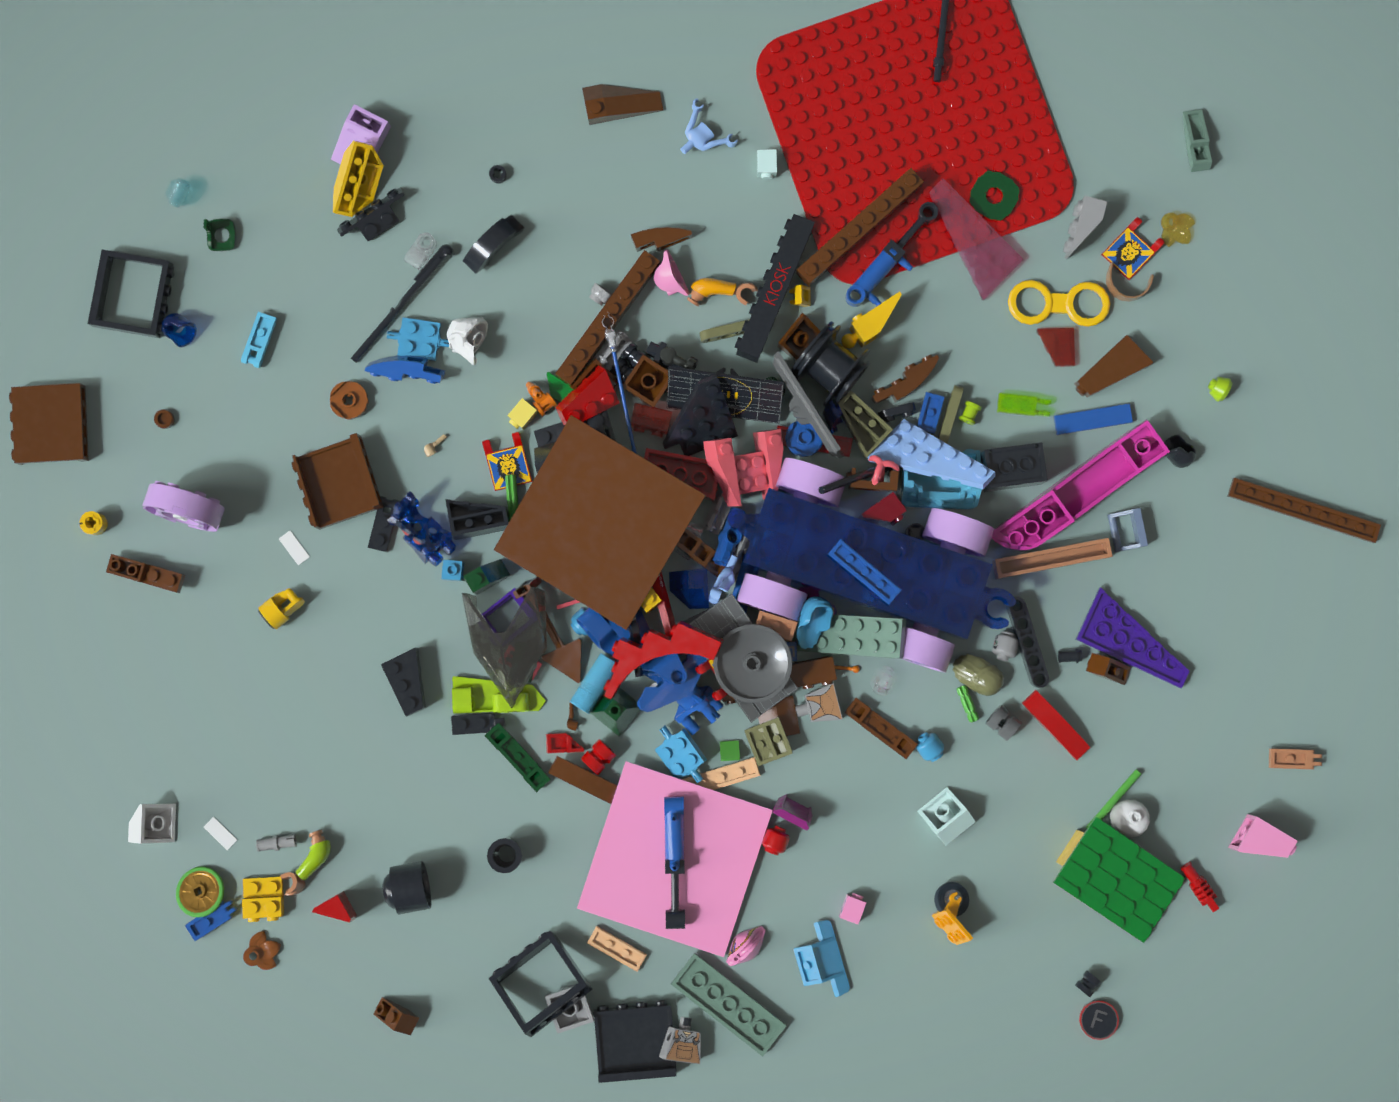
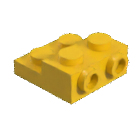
M281 876L243 879V919L248 918V922H258L260 918L267 917V921L279 920V917L284 915L283 879H281Z

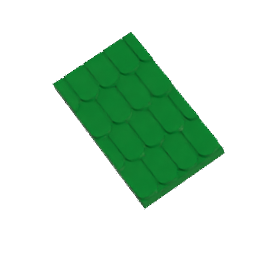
M1095 816L1085 833L1079 830L1075 831L1056 862L1063 867L1053 883L1144 943L1186 878Z

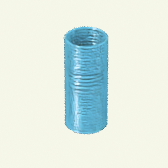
M600 653L570 702L590 714L592 709H594L593 707L596 706L595 704L599 701V697L605 691L604 686L607 680H611L614 674L611 670L615 661Z

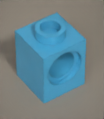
M443 560L441 579L463 581L465 562Z

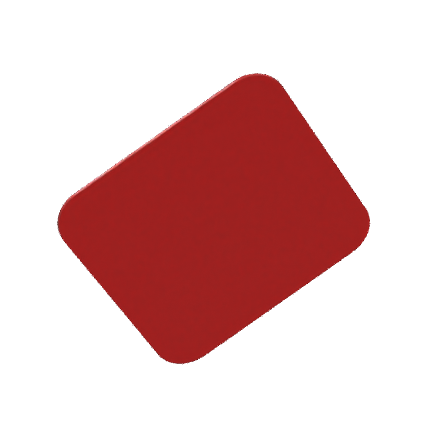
M882 0L779 36L769 42L760 53L756 66L757 82L807 219L815 222L812 235L818 250L910 168L924 181L918 191L828 270L837 280L853 285L891 239L897 243L917 221L918 211L921 205L926 202H932L938 207V215L932 224H923L902 248L906 251L903 257L910 262L913 268L1049 221L1062 213L1069 204L1074 189L1073 175L1009 0L949 1L943 57L945 59V66L942 68L941 82L933 81L935 70L933 61L937 51L942 0ZM987 171L1000 172L1012 179L1019 187V196L1015 207L1010 215L1001 221L986 218L976 212L969 203L971 189L977 179ZM990 188L986 192L988 202L992 204L1001 202L1003 194L1000 189ZM926 209L923 211L924 216H933L931 210ZM897 263L884 278L907 269Z

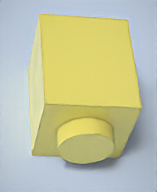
M522 398L507 416L511 419L509 421L511 425L516 429L521 427L524 430L537 415L538 411Z

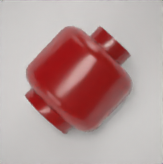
M775 826V828H768L762 841L766 852L779 856V853L786 851L790 836L785 833L786 829Z

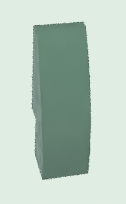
M1202 109L1183 111L1184 134L1191 172L1210 170L1212 164L1208 146L1210 140Z

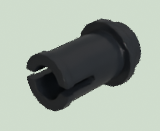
M1075 648L1072 651H1058L1059 663L1076 662L1077 664L1081 662L1082 650Z

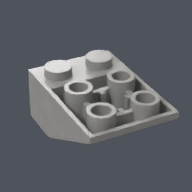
M1084 196L1075 205L1072 216H1075V219L1070 223L1068 234L1071 235L1063 248V252L1066 253L1065 259L1080 246L1103 220L1107 201Z

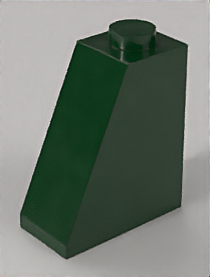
M499 559L482 565L463 577L472 593L478 595L511 575L502 560Z

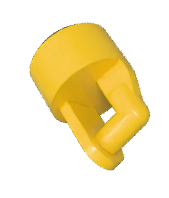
M287 588L259 606L258 612L272 629L277 630L290 619L289 616L299 609L305 601L302 597L298 598L291 588ZM289 599L291 603L283 609L281 604Z

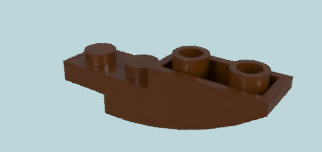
M930 354L922 358V363L918 365L912 363L904 368L906 371L902 373L903 381L899 378L891 383V387L887 389L881 387L874 391L875 395L872 396L874 404L876 405L890 397L896 403L912 393L931 373L939 359L938 354L935 356Z
M111 554L106 569L107 573L176 593L181 592L185 579L184 574Z

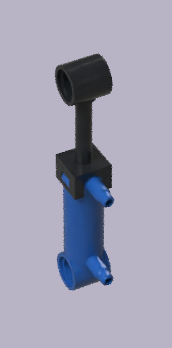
M926 202L922 204L918 211L917 221L897 243L891 239L877 258L847 290L845 299L848 305L858 307L866 298L876 306L880 305L882 302L872 291L897 263L908 271L913 269L910 262L903 257L906 251L902 248L923 224L928 225L935 221L938 215V207L934 203ZM926 209L931 210L933 216L926 217L923 211ZM858 292L861 298L853 300L850 294Z
M684 796L664 797L665 874H671V909L666 910V929H685V909H679V874H685Z

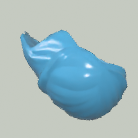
M822 597L809 598L801 609L796 629L798 644L801 648H813V645L817 644L821 632L827 631L831 626L833 607L830 602Z

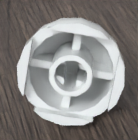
M1126 799L1118 802L1112 808L1110 813L1111 826L1125 837L1135 838L1147 830L1150 823V814L1141 802Z

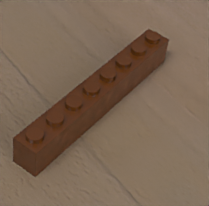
M910 168L797 269L796 274L810 287L918 191L924 181Z
M645 250L642 252L555 373L557 378L571 386L583 373L608 339L606 331L607 333L613 332L612 330L616 328L654 275L657 267L660 265V261Z

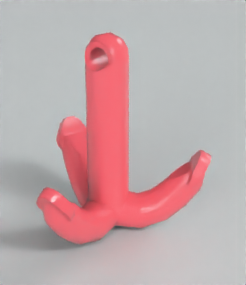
M872 455L868 459L877 464L872 479L873 485H876L878 482H884L885 467H891L894 470L900 471L899 465L893 461H883L877 455Z

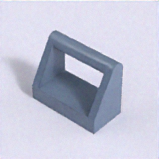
M1140 508L1107 515L1115 552L1148 546ZM1130 515L1136 544L1122 547L1116 517Z

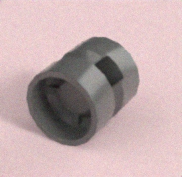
M1000 705L990 715L985 724L992 730H998V735L1007 741L1019 729L1022 721L1014 715L1010 716V711L1003 705ZM1002 719L1006 720L1002 725L999 723Z

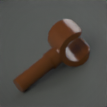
M569 703L567 728L576 731L579 721L573 719L574 705Z

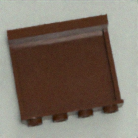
M73 383L11 387L9 401L12 404L10 421L13 423V430H11L10 435L14 444L11 457L15 464L89 461L85 385Z
M358 433L349 435V439L301 456L292 455L293 462L291 464L294 472H297L299 477L297 484L299 489L303 490L305 496L303 497V503L310 512V515H308L311 526L318 530L384 507L362 437Z

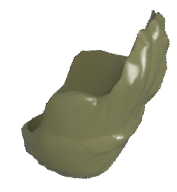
M970 654L961 655L955 659L953 663L954 668L952 669L955 672V677L971 690L981 695L992 696L1002 688L1004 675L996 665L990 664L981 657Z

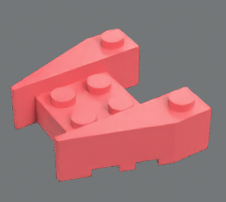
M781 429L753 432L756 452L734 455L731 438L703 441L706 461L715 474V481L719 483L723 491L722 496L728 507L742 506L740 495L762 491L763 500L777 499L778 488L776 483L781 471L784 449Z

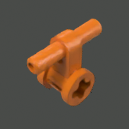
M530 381L526 383L528 393L535 400L532 404L542 417L550 408L557 406L548 392L544 394L537 384Z

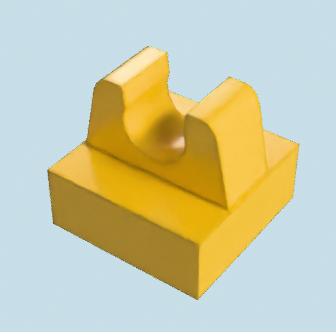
M795 285V288L789 290V293L795 294V299L790 300V304L802 307L811 306L810 287Z

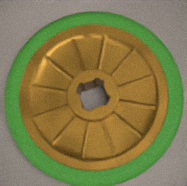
M196 867L187 871L179 880L176 888V900L180 909L191 917L210 915L219 907L224 896L222 878L215 870L208 867ZM201 889V890H202V894L199 895V894H198V890Z

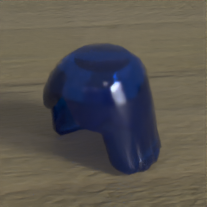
M179 313L168 315L162 322V332L178 347L182 348L189 345L197 334L196 325ZM181 327H184L180 333L176 332Z

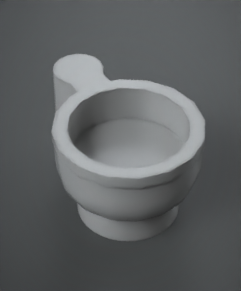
M594 283L589 297L602 306L603 303L606 304L612 293L601 285Z

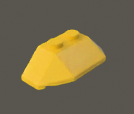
M353 140L345 150L334 185L333 213L353 217L358 211L373 202L384 165L372 144Z

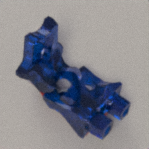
M409 491L401 501L394 505L393 514L388 519V522L391 525L398 526L404 532L405 536H403V539L413 548L424 564L429 561L437 567L443 561V556L439 554L442 549L448 555H451L456 550V545L452 541V534L444 529L432 516L428 519L422 516L417 509L419 506L418 499ZM419 523L422 529L420 531H416L414 529V524ZM433 528L437 532L433 534L430 532L429 529Z

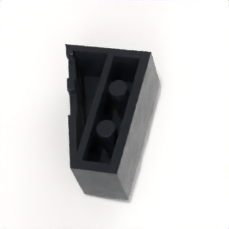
M415 647L382 663V669L405 716H410L425 709L419 648Z

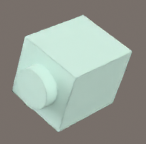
M757 150V177L765 180L773 179L777 175L776 150Z

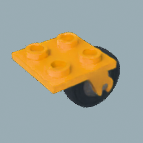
M948 882L937 889L934 903L938 911L931 916L935 919V924L947 933V938L952 943L958 945L973 939L971 934L956 918L968 909L970 899L967 890L961 884Z

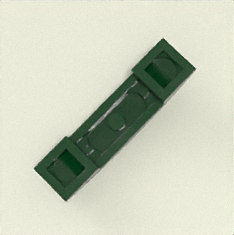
M497 723L484 735L523 776V779L536 793L551 780L537 762L500 723Z

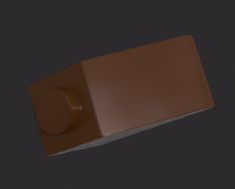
M1092 653L1088 660L1086 671L1125 685L1131 667L1109 657Z

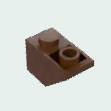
M384 997L381 998L373 1014L393 1031L410 1036L419 1020V1017L409 1009Z

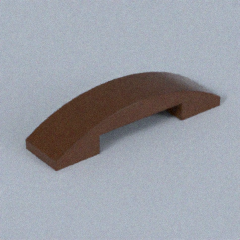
M855 698L844 712L905 759L909 757L918 745L858 698Z

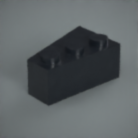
M445 499L451 534L454 540L504 531L510 522L506 506Z

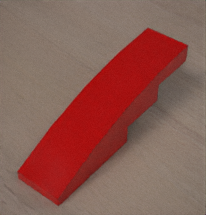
M1037 690L1022 702L1035 719L1075 760H1078L1091 748Z

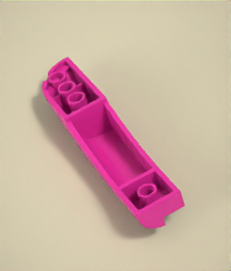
M1147 419L1083 462L994 529L992 539L1003 547L1015 550H1028L1043 544L1124 483L1169 453V449Z

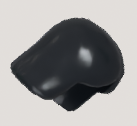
M1173 435L1164 442L1170 451L1165 456L1174 466L1185 468L1194 462L1196 449L1193 445L1187 443L1181 435Z

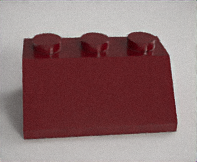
M892 492L862 513L857 519L859 522L883 526L891 524L893 526L905 517L903 514L907 510L895 493Z

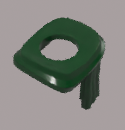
M204 219L203 228L207 231L208 248L211 251H230L234 249L236 240L234 222L231 219H213L211 221ZM220 228H225L229 232L228 240L223 243L215 239V232Z

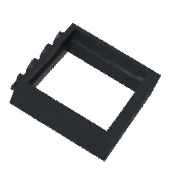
M102 249L87 324L101 329L160 338L165 328L163 319L164 315H167L168 304L166 303L167 297H170L172 291L170 281L175 275L173 273L174 264L167 260ZM113 258L162 267L151 329L102 321Z
M552 931L541 934L536 942L527 945L523 952L518 956L510 958L505 966L496 969L492 976L488 978L524 1034L529 1037L534 1036L593 990L557 935ZM552 943L578 983L526 1023L500 982Z

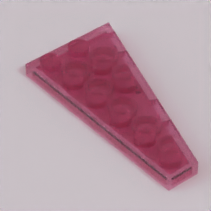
M942 178L929 192L930 197L938 207V213H940L945 227L949 231L953 239L952 241L981 299L984 300L1015 269L1023 258Z

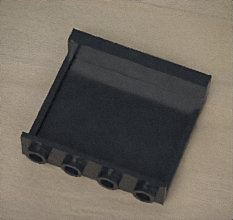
M667 1000L655 1001V1004L647 1005V1002H637L636 1006H628L627 1003L617 1004L615 1008H609V1005L597 1006V1009L593 1010L599 1083L677 1076L676 1061L665 1060L659 1057L669 1027H673L671 1003H667Z

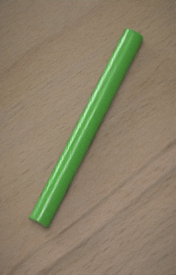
M1135 769L1096 814V817L1103 820L1141 776L1138 770ZM1092 819V820L1090 821V823L1085 827L1086 829L1089 827V825L1091 824V822L1093 821V819Z

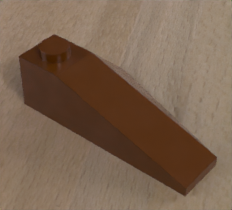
M603 84L582 88L589 125L663 111L659 91Z

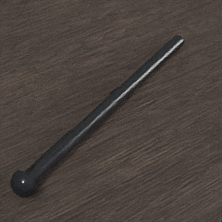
M448 244L442 245L413 280L416 282L401 298L398 305L390 309L389 314L353 354L351 359L357 363L448 255L453 256L454 250L452 246Z

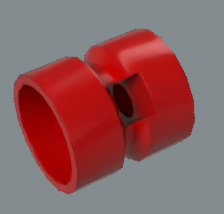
M598 739L592 746V751L588 750L581 757V760L594 773L599 775L606 768L605 764L610 763L617 755L601 739Z

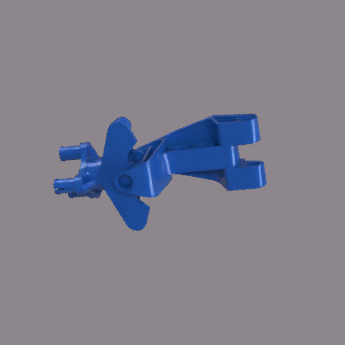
M640 607L635 617L640 630V638L642 639L644 633H648L650 628L643 616L642 607ZM588 608L576 619L577 623L595 645L611 656L614 654L612 647L616 640L619 641L622 637L630 638L628 630L607 618L604 619L591 608ZM668 654L641 664L643 675L655 681L657 686L645 687L637 701L638 708L644 712H651L676 701L679 706L674 719L679 724L681 723L690 735H694L700 729V726L690 717L691 713L701 711L712 724L716 721V718L719 719L721 716L716 711L720 710L724 704L720 700H714L712 697L714 690L710 686L699 687L697 685L701 674H698L695 668L707 661L703 656L686 654V659L681 662L677 654Z

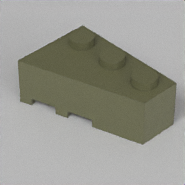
M852 391L837 404L839 413L864 459H866L893 429Z

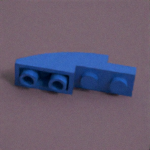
M416 356L381 358L370 362L365 367V371L370 372V375L376 377L385 376L391 381H402L407 374L410 378L426 379L429 383L437 384L445 376V370L427 366V358Z

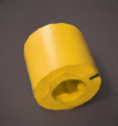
M94 511L84 513L79 522L83 532L91 535L104 533L108 526L106 517Z

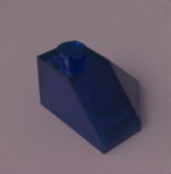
M707 569L669 572V585L672 594L689 609L709 608Z

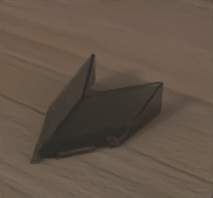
M531 587L506 632L500 633L493 632L477 609V596L462 593L473 653L509 706L513 708L517 697L523 691L537 667V662L541 655L547 649L545 590Z

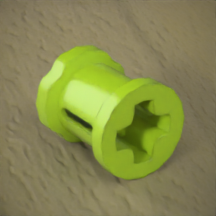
M966 401L964 412L958 419L969 425H975V417L982 407L973 402Z

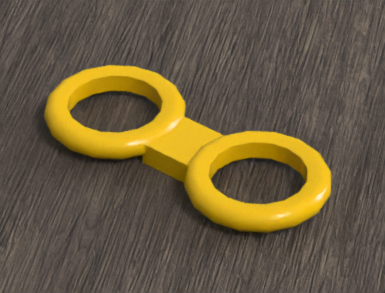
M1026 280L1015 285L1011 290L1008 306L1013 317L1024 324H1039L1047 319L1050 313L1068 314L1070 319L1076 324L1089 327L1104 321L1109 314L1110 299L1105 289L1097 283L1082 282L1072 287L1068 294L1051 293L1048 287L1039 281ZM1034 288L1042 293L1045 299V307L1042 313L1033 317L1020 313L1016 306V298L1023 289ZM1082 290L1094 291L1101 298V312L1094 318H1082L1074 310V297Z

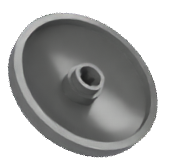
M746 624L732 629L722 638L724 641L717 657L714 659L713 665L716 679L727 694L743 702L757 703L771 699L785 687L792 670V657L787 643L780 634L764 625Z

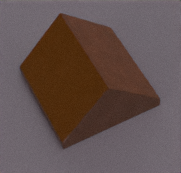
M802 313L778 342L777 347L797 362L802 353L821 331Z
M642 355L624 382L623 388L638 400L655 407L668 387V370Z

